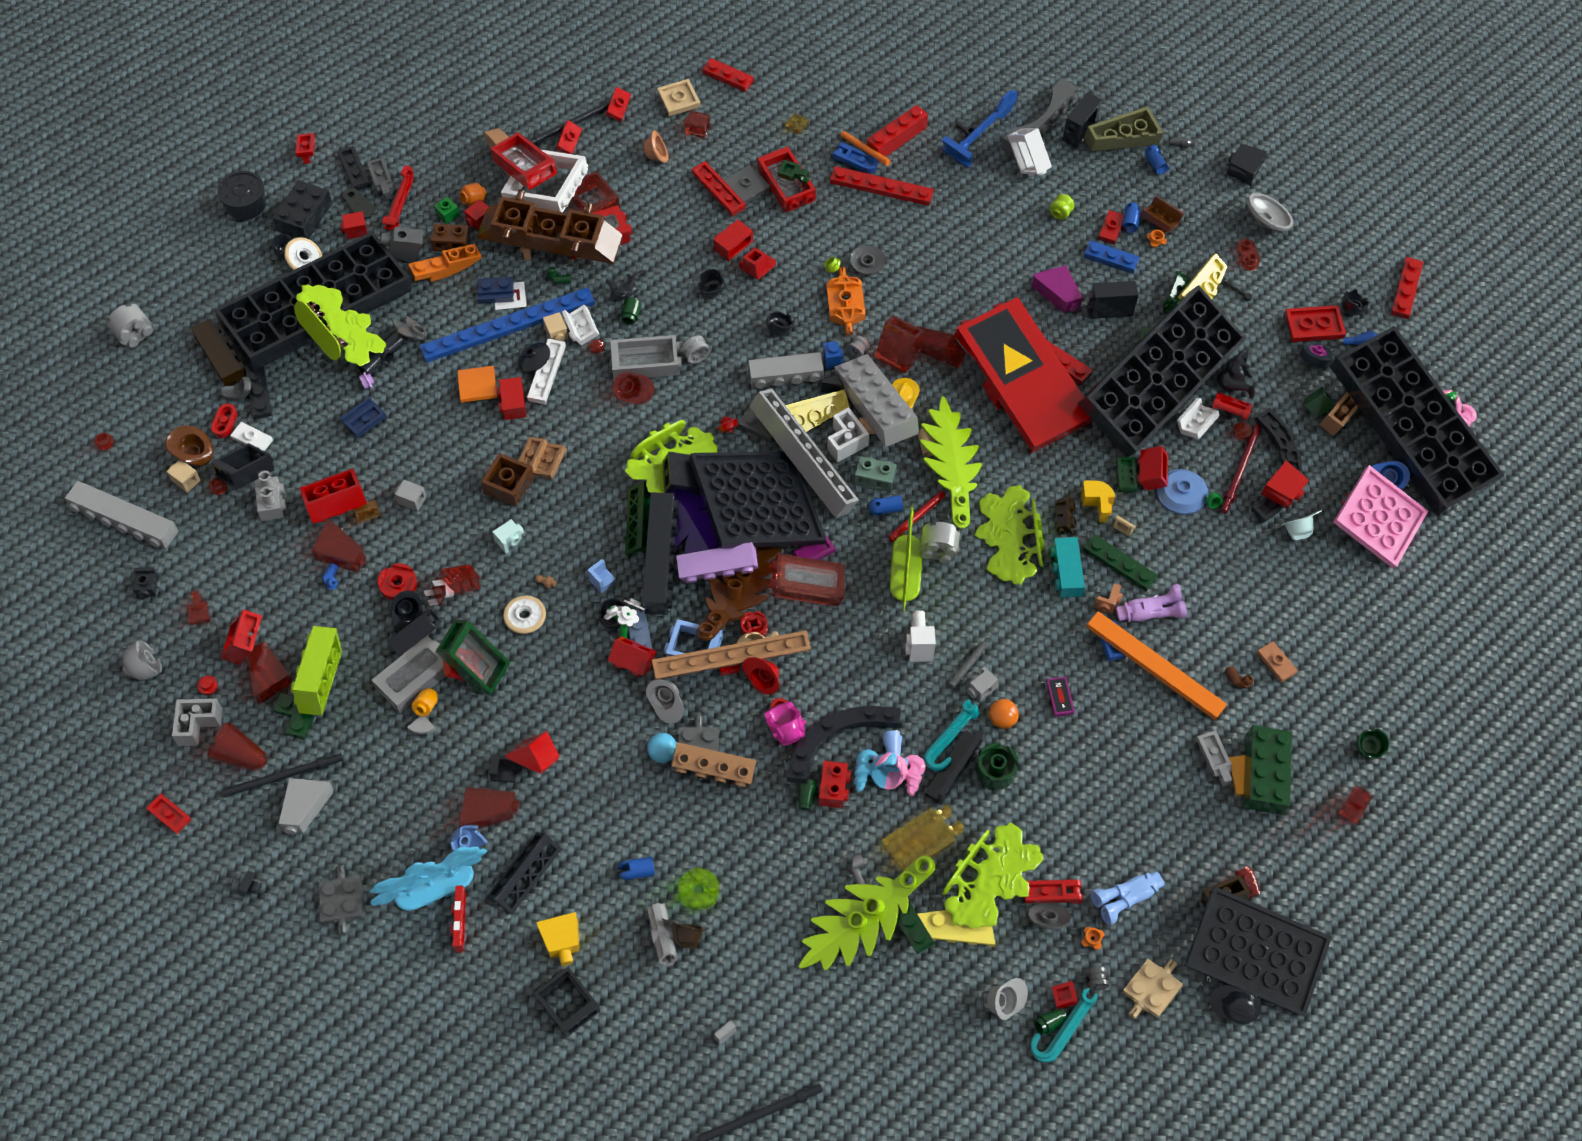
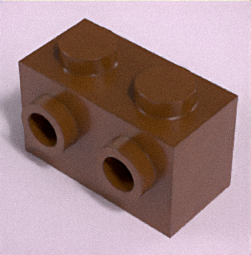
M434 224L431 236L433 251L442 252L469 245L471 238L469 226Z

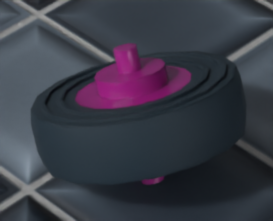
M1305 342L1300 350L1302 359L1316 367H1327L1333 359L1331 350L1317 342Z

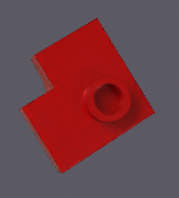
M753 248L743 257V260L739 263V268L759 280L776 265V260L759 249Z

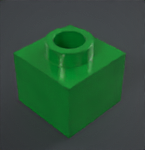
M448 196L434 205L435 214L445 224L460 216L458 206Z

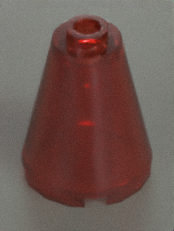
M230 722L225 723L214 737V740H216L214 746L210 745L207 757L210 759L255 771L259 768L263 769L268 760L266 752Z

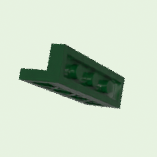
M644 481L628 489L625 554L627 556L638 552L646 554L651 493L648 492L646 482ZM638 492V495L634 500V493ZM638 506V510H637V512L635 513V515L633 516L634 511H635L636 507ZM637 523V527L633 532V527ZM636 540V546L632 548V545Z

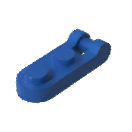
M839 143L837 150L831 154V158L834 161H841L865 173H873L877 170V159L845 143Z

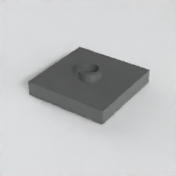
M751 165L724 179L746 204L770 190V185Z

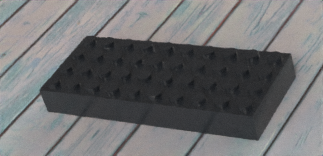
M371 232L214 310L220 326L253 371L314 341L299 323L294 311L295 303L298 302L296 296L302 292V285L308 284L312 287L321 285L340 290L343 298L340 309L342 311L353 310L358 314H367L411 292L412 288L410 277L383 244H379V238L375 233ZM318 304L314 306L313 309L316 310L314 312L319 311L320 306ZM318 317L322 321V323L327 327L328 324L326 320L322 317Z
M1197 285L1187 292L1077 404L1126 457H1129L1136 453L1247 338L1207 293Z
M1395 326L1338 356L1330 365L1333 373L1396 460L1408 467L1411 481L1437 517L1492 486L1504 476L1503 472Z

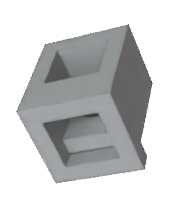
M984 666L981 670V675L977 674L970 680V687L967 689V693L970 697L976 698L981 702L997 688L998 679Z

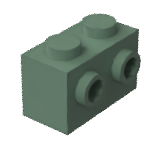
M860 456L855 474V485L891 493L897 464Z

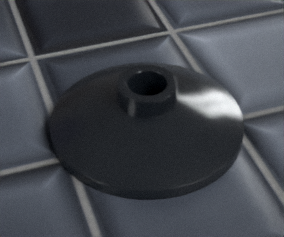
M542 342L528 346L519 356L518 367L526 373L539 370L549 360L550 348Z

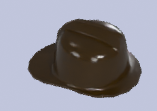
M662 918V920L672 923L673 939L680 947L696 948L701 941L703 931L709 930L705 926L681 924Z

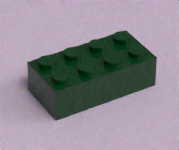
M1252 725L1246 733L1243 808L1283 815L1290 807L1291 731Z

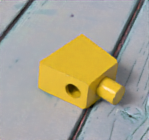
M576 912L537 922L540 935L550 958L559 957L561 966L573 964L572 953L580 951Z

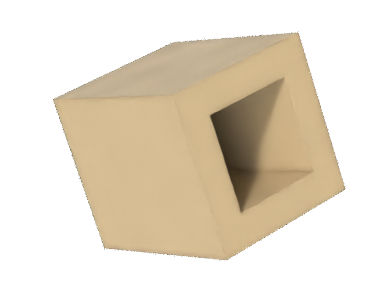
M560 312L543 317L544 327L549 339L558 341L569 339L567 327Z
M181 460L172 464L169 470H167L171 481L186 493L201 481L197 471Z

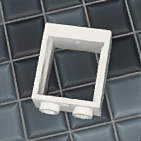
M1023 128L1007 135L1021 174H1028L1029 176L1037 174V176H1040L1052 167L1038 128Z

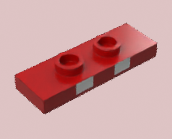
M463 885L455 886V903H451V915L454 916V923L450 924V935L453 936L455 952L463 953L466 891Z

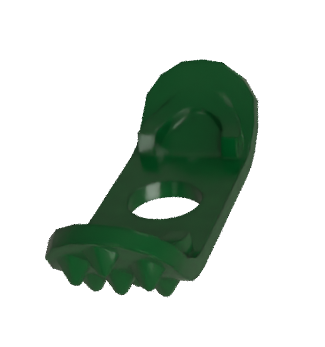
M1182 271L1175 272V281L1169 296L1162 305L1165 314L1180 300L1178 298L1180 294L1176 290L1177 286L1184 290L1191 281Z

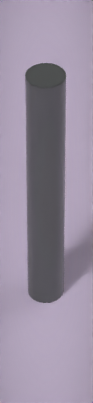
M981 641L948 683L950 688L955 689L988 645L985 642Z

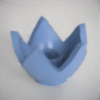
M476 825L459 827L453 832L450 839L452 851L458 847H480L488 842L483 835L476 831L478 828Z

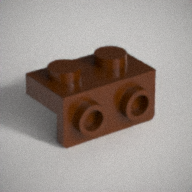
M1155 196L1151 205L1142 209L1140 215L1147 222L1158 226L1161 231L1169 233L1178 227L1184 213L1160 197Z

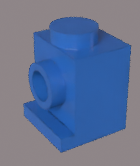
M838 341L823 343V359L826 370L835 369V366L843 364V350L839 348Z

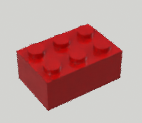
M353 468L299 488L313 524L323 522L333 516L342 515L346 511L361 508L367 504Z

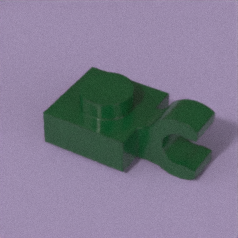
M784 160L777 172L779 178L793 182L795 178L802 183H808L810 179L807 176L808 170L801 169L800 164Z

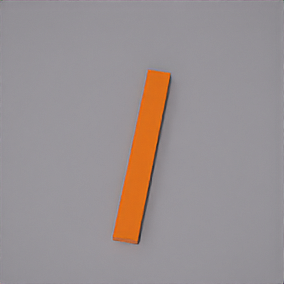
M1099 611L1087 624L1086 627L1212 719L1216 720L1227 704Z

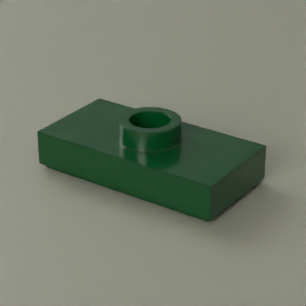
M1116 457L1118 492H1137L1135 457Z

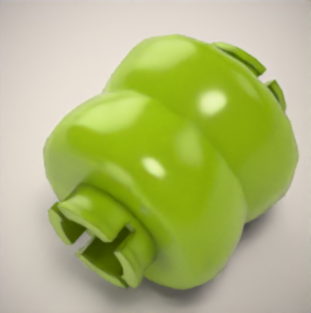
M1059 194L1051 203L1049 210L1054 218L1064 220L1074 209V201L1069 195Z

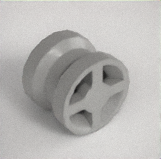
M859 335L853 339V343L847 346L849 353L855 358L863 356L864 351L870 348L869 342Z

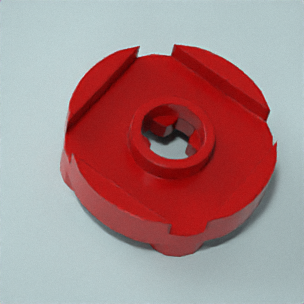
M396 563L392 564V567L381 571L378 577V586L385 598L394 600L395 596L400 592L406 590L415 592L417 578L410 566ZM401 579L402 583L400 585H395L393 583V581Z

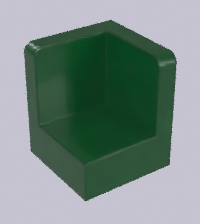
M1320 387L1304 399L1305 406L1315 418L1320 417L1334 407L1333 399L1323 387Z

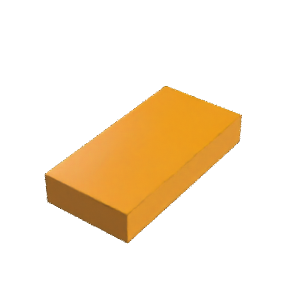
M1245 755L1229 757L1232 764V773L1230 774L1236 796H1243Z

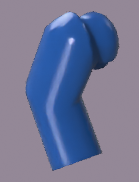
M330 563L322 576L325 587L330 590H334L338 585L334 575L339 567L333 563Z

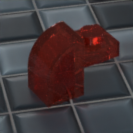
M1355 784L1338 815L1357 825L1373 798V794Z

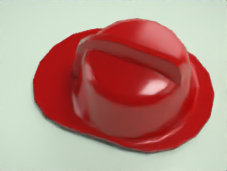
M749 657L743 661L742 668L757 691L767 695L776 693L780 683L778 680L779 670L774 663L757 657Z

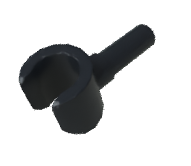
M959 122L955 124V126L965 132V138L976 129L973 126L966 128Z

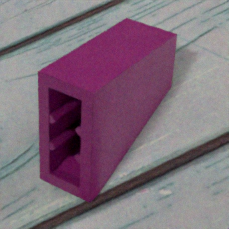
M1066 265L1033 274L1032 287L1063 313L1073 312L1081 308L1083 297Z

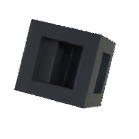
M154 567L134 568L133 592L136 597L144 599L156 597L159 576Z

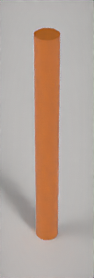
M841 132L840 136L886 166L890 164L891 160L849 133Z

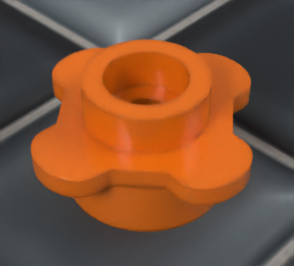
M1153 230L1147 234L1146 238L1150 240L1152 247L1167 243V239L1164 238L1165 234L1161 230Z
M1086 927L1084 929L1085 936L1081 940L1084 947H1094L1095 950L1101 949V940L1104 937V932L1096 928Z

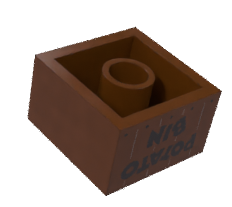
M499 453L481 481L483 493L517 507L534 480L533 468L528 464Z

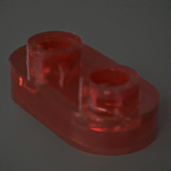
M1248 238L1239 240L1236 250L1242 266L1247 270L1257 269L1260 257L1255 243Z

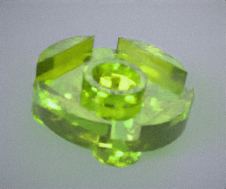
M695 867L685 873L679 881L678 892L680 900L689 909H708L719 898L720 885L718 879L709 870ZM702 885L704 892L696 894L695 886Z

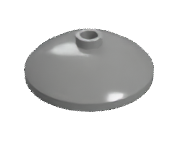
M1253 193L1249 196L1247 200L1248 208L1260 226L1280 232L1291 229L1294 223L1293 218L1279 202L1261 193Z

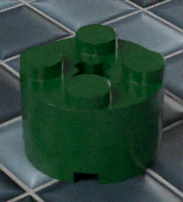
M992 743L984 747L979 755L976 766V774L979 781L992 791L1010 786L1015 780L1018 770L1019 759L1016 752L1009 746L1000 745L1001 743Z

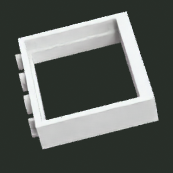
M542 150L554 159L557 168L570 169L571 172L556 197L525 193L523 200L535 203L536 208L563 212L568 206L570 199L575 195L576 189L581 185L583 177L587 174L588 164L586 163L585 156ZM522 157L517 166L525 172L535 165L525 157ZM511 176L501 191L502 197L515 198L518 190L522 189L523 185Z

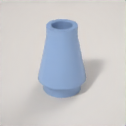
M900 731L884 732L882 739L887 753H895L900 756L902 743Z

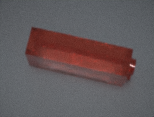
M778 553L770 563L772 577L769 588L772 589V596L839 606L844 599L845 564Z

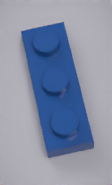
M1091 240L1084 253V258L1134 274L1140 256Z

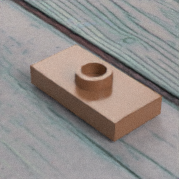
M1274 641L1258 650V656L1281 683L1297 674L1298 670Z

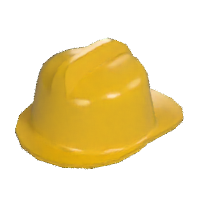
M909 378L895 380L892 386L907 405L912 408L920 392L919 385Z

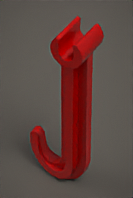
M405 165L401 171L403 179L388 216L383 217L382 224H385L383 229L393 230L394 227H399V217L413 183V170L410 166Z

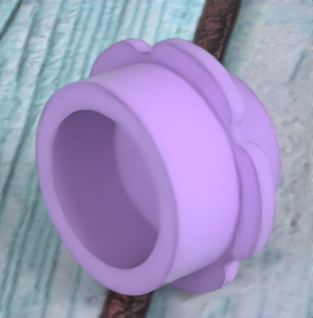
M363 372L364 374L359 376L364 388L368 389L371 387L372 389L374 381L370 373L366 375Z

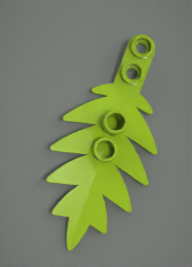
M942 396L939 402V411L928 410L938 427L926 423L921 424L925 432L937 443L923 439L919 442L928 452L940 460L923 458V461L944 479H939L937 482L950 491L952 524L956 528L964 529L970 524L969 492L977 486V483L968 482L977 475L982 464L965 465L976 454L979 446L961 447L968 440L972 429H957L961 413L951 412L946 398Z
M920 856L895 880L886 877H876V880L883 886L869 884L845 886V889L863 901L851 899L826 900V904L846 917L820 916L811 918L813 923L828 933L814 935L802 940L811 950L805 955L799 968L803 969L821 961L823 969L828 970L840 949L846 966H850L857 952L860 936L867 956H871L876 945L879 924L881 923L886 940H891L897 923L899 906L902 913L906 914L909 905L908 896L934 872V860L929 856ZM927 863L928 868L923 870V864ZM909 877L913 878V882L911 884L907 883Z

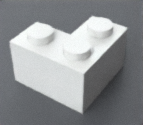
M850 408L833 415V429L836 433L828 437L827 450L836 462H839L867 447L869 433Z

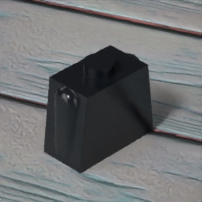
M1240 144L1236 153L1232 152L1228 162L1230 164L1227 174L1251 186L1264 163L1267 151Z

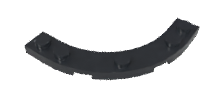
M1269 407L1257 415L1255 421L1275 443L1280 455L1281 466L1287 460L1302 474V459L1300 450L1297 449L1294 442L1295 438L1286 424ZM1265 497L1252 506L1251 511L1262 523H1265L1284 509V507Z
M861 706L836 712L820 720L797 743L790 760L787 782L808 784L812 761L819 751L821 744L825 740L828 741L842 733L843 729L869 726L899 728L901 708Z

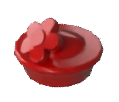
M724 416L717 430L722 434L728 431L733 433V429L738 427V419L731 420L730 417L726 418Z

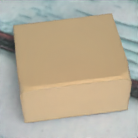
M1118 515L1113 526L1127 536H1130L1136 528L1135 525Z

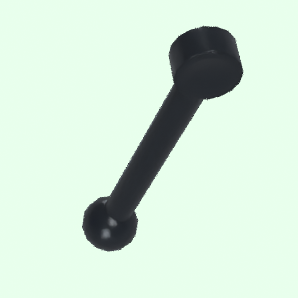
M1225 277L1222 278L1221 284H1226L1238 293H1240L1241 295H1243L1246 301H1250L1252 299V295L1250 293L1246 294L1233 284L1229 283Z

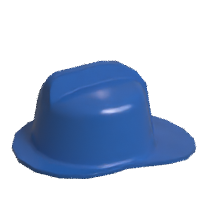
M1399 461L1379 463L1371 466L1399 489H1403L1410 480L1408 467Z

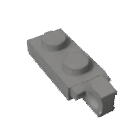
M1217 731L1197 736L1196 740L1214 777H1219L1223 787L1231 785L1232 778L1230 773H1232V764Z

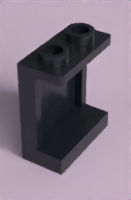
M668 452L663 459L664 493H673L675 489L700 492L689 460V454Z

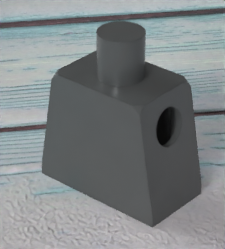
M394 227L391 235L381 233L379 244L387 245L388 251L393 257L413 263L416 261L423 244V230Z

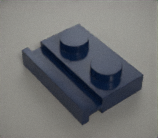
M513 277L478 279V304L514 302Z
M368 397L343 415L340 420L358 439L384 420L386 413Z

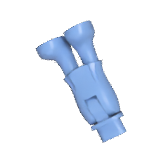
M1157 871L1152 874L1147 872L1145 875H1138L1125 883L1116 884L1109 889L1096 888L1090 891V897L1097 908L1102 907V919L1108 926H1111L1117 921L1119 912L1150 898L1159 891V888L1165 886V883ZM1117 897L1118 901L1105 905L1111 899Z

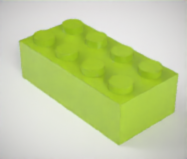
M313 626L311 634L308 633L306 649L302 650L301 665L297 666V677L291 684V693L294 694V704L297 705L299 713L322 716L342 649L336 628Z

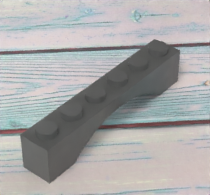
M1061 78L1052 87L1050 106L1047 111L1030 124L1012 128L1003 137L1001 149L1015 157L1007 135L1019 129L1038 128L1040 135L1045 134L1049 126L1055 124L1059 116L1065 114L1068 107L1077 101L1078 87Z

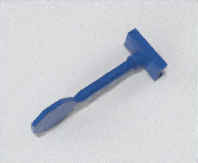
M1009 90L1001 98L995 112L989 115L966 139L959 143H956L948 136L942 139V142L945 144L942 151L967 168L972 165V153L967 150L969 145L996 118H1004L1012 110L1017 101L1018 92Z

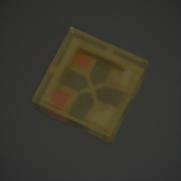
M794 113L786 122V128L801 134L809 124V119Z

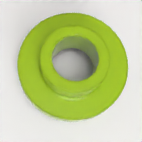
M834 256L830 257L824 263L825 271L827 273L836 272L840 268L841 261Z

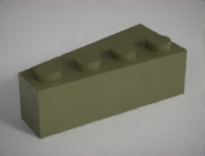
M1147 106L1088 126L1084 139L1091 151L1159 145L1163 131Z

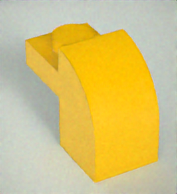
M1083 481L1081 489L1082 506H1098L1099 522H1107L1108 516L1112 514V506L1115 499L1113 489L1101 481Z

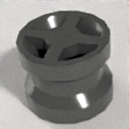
M1094 967L1086 970V975L1089 977V989L1101 990L1109 987V981L1106 979L1108 974L1107 968Z

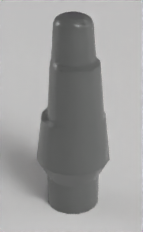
M1176 138L1169 141L1170 144L1195 147V140L1190 138Z

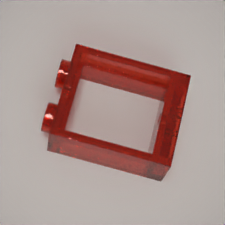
M597 171L583 177L581 185L578 186L575 195L571 198L580 211H584L586 204L579 196L597 187L606 198L594 204L592 213L617 205L620 208L619 197Z

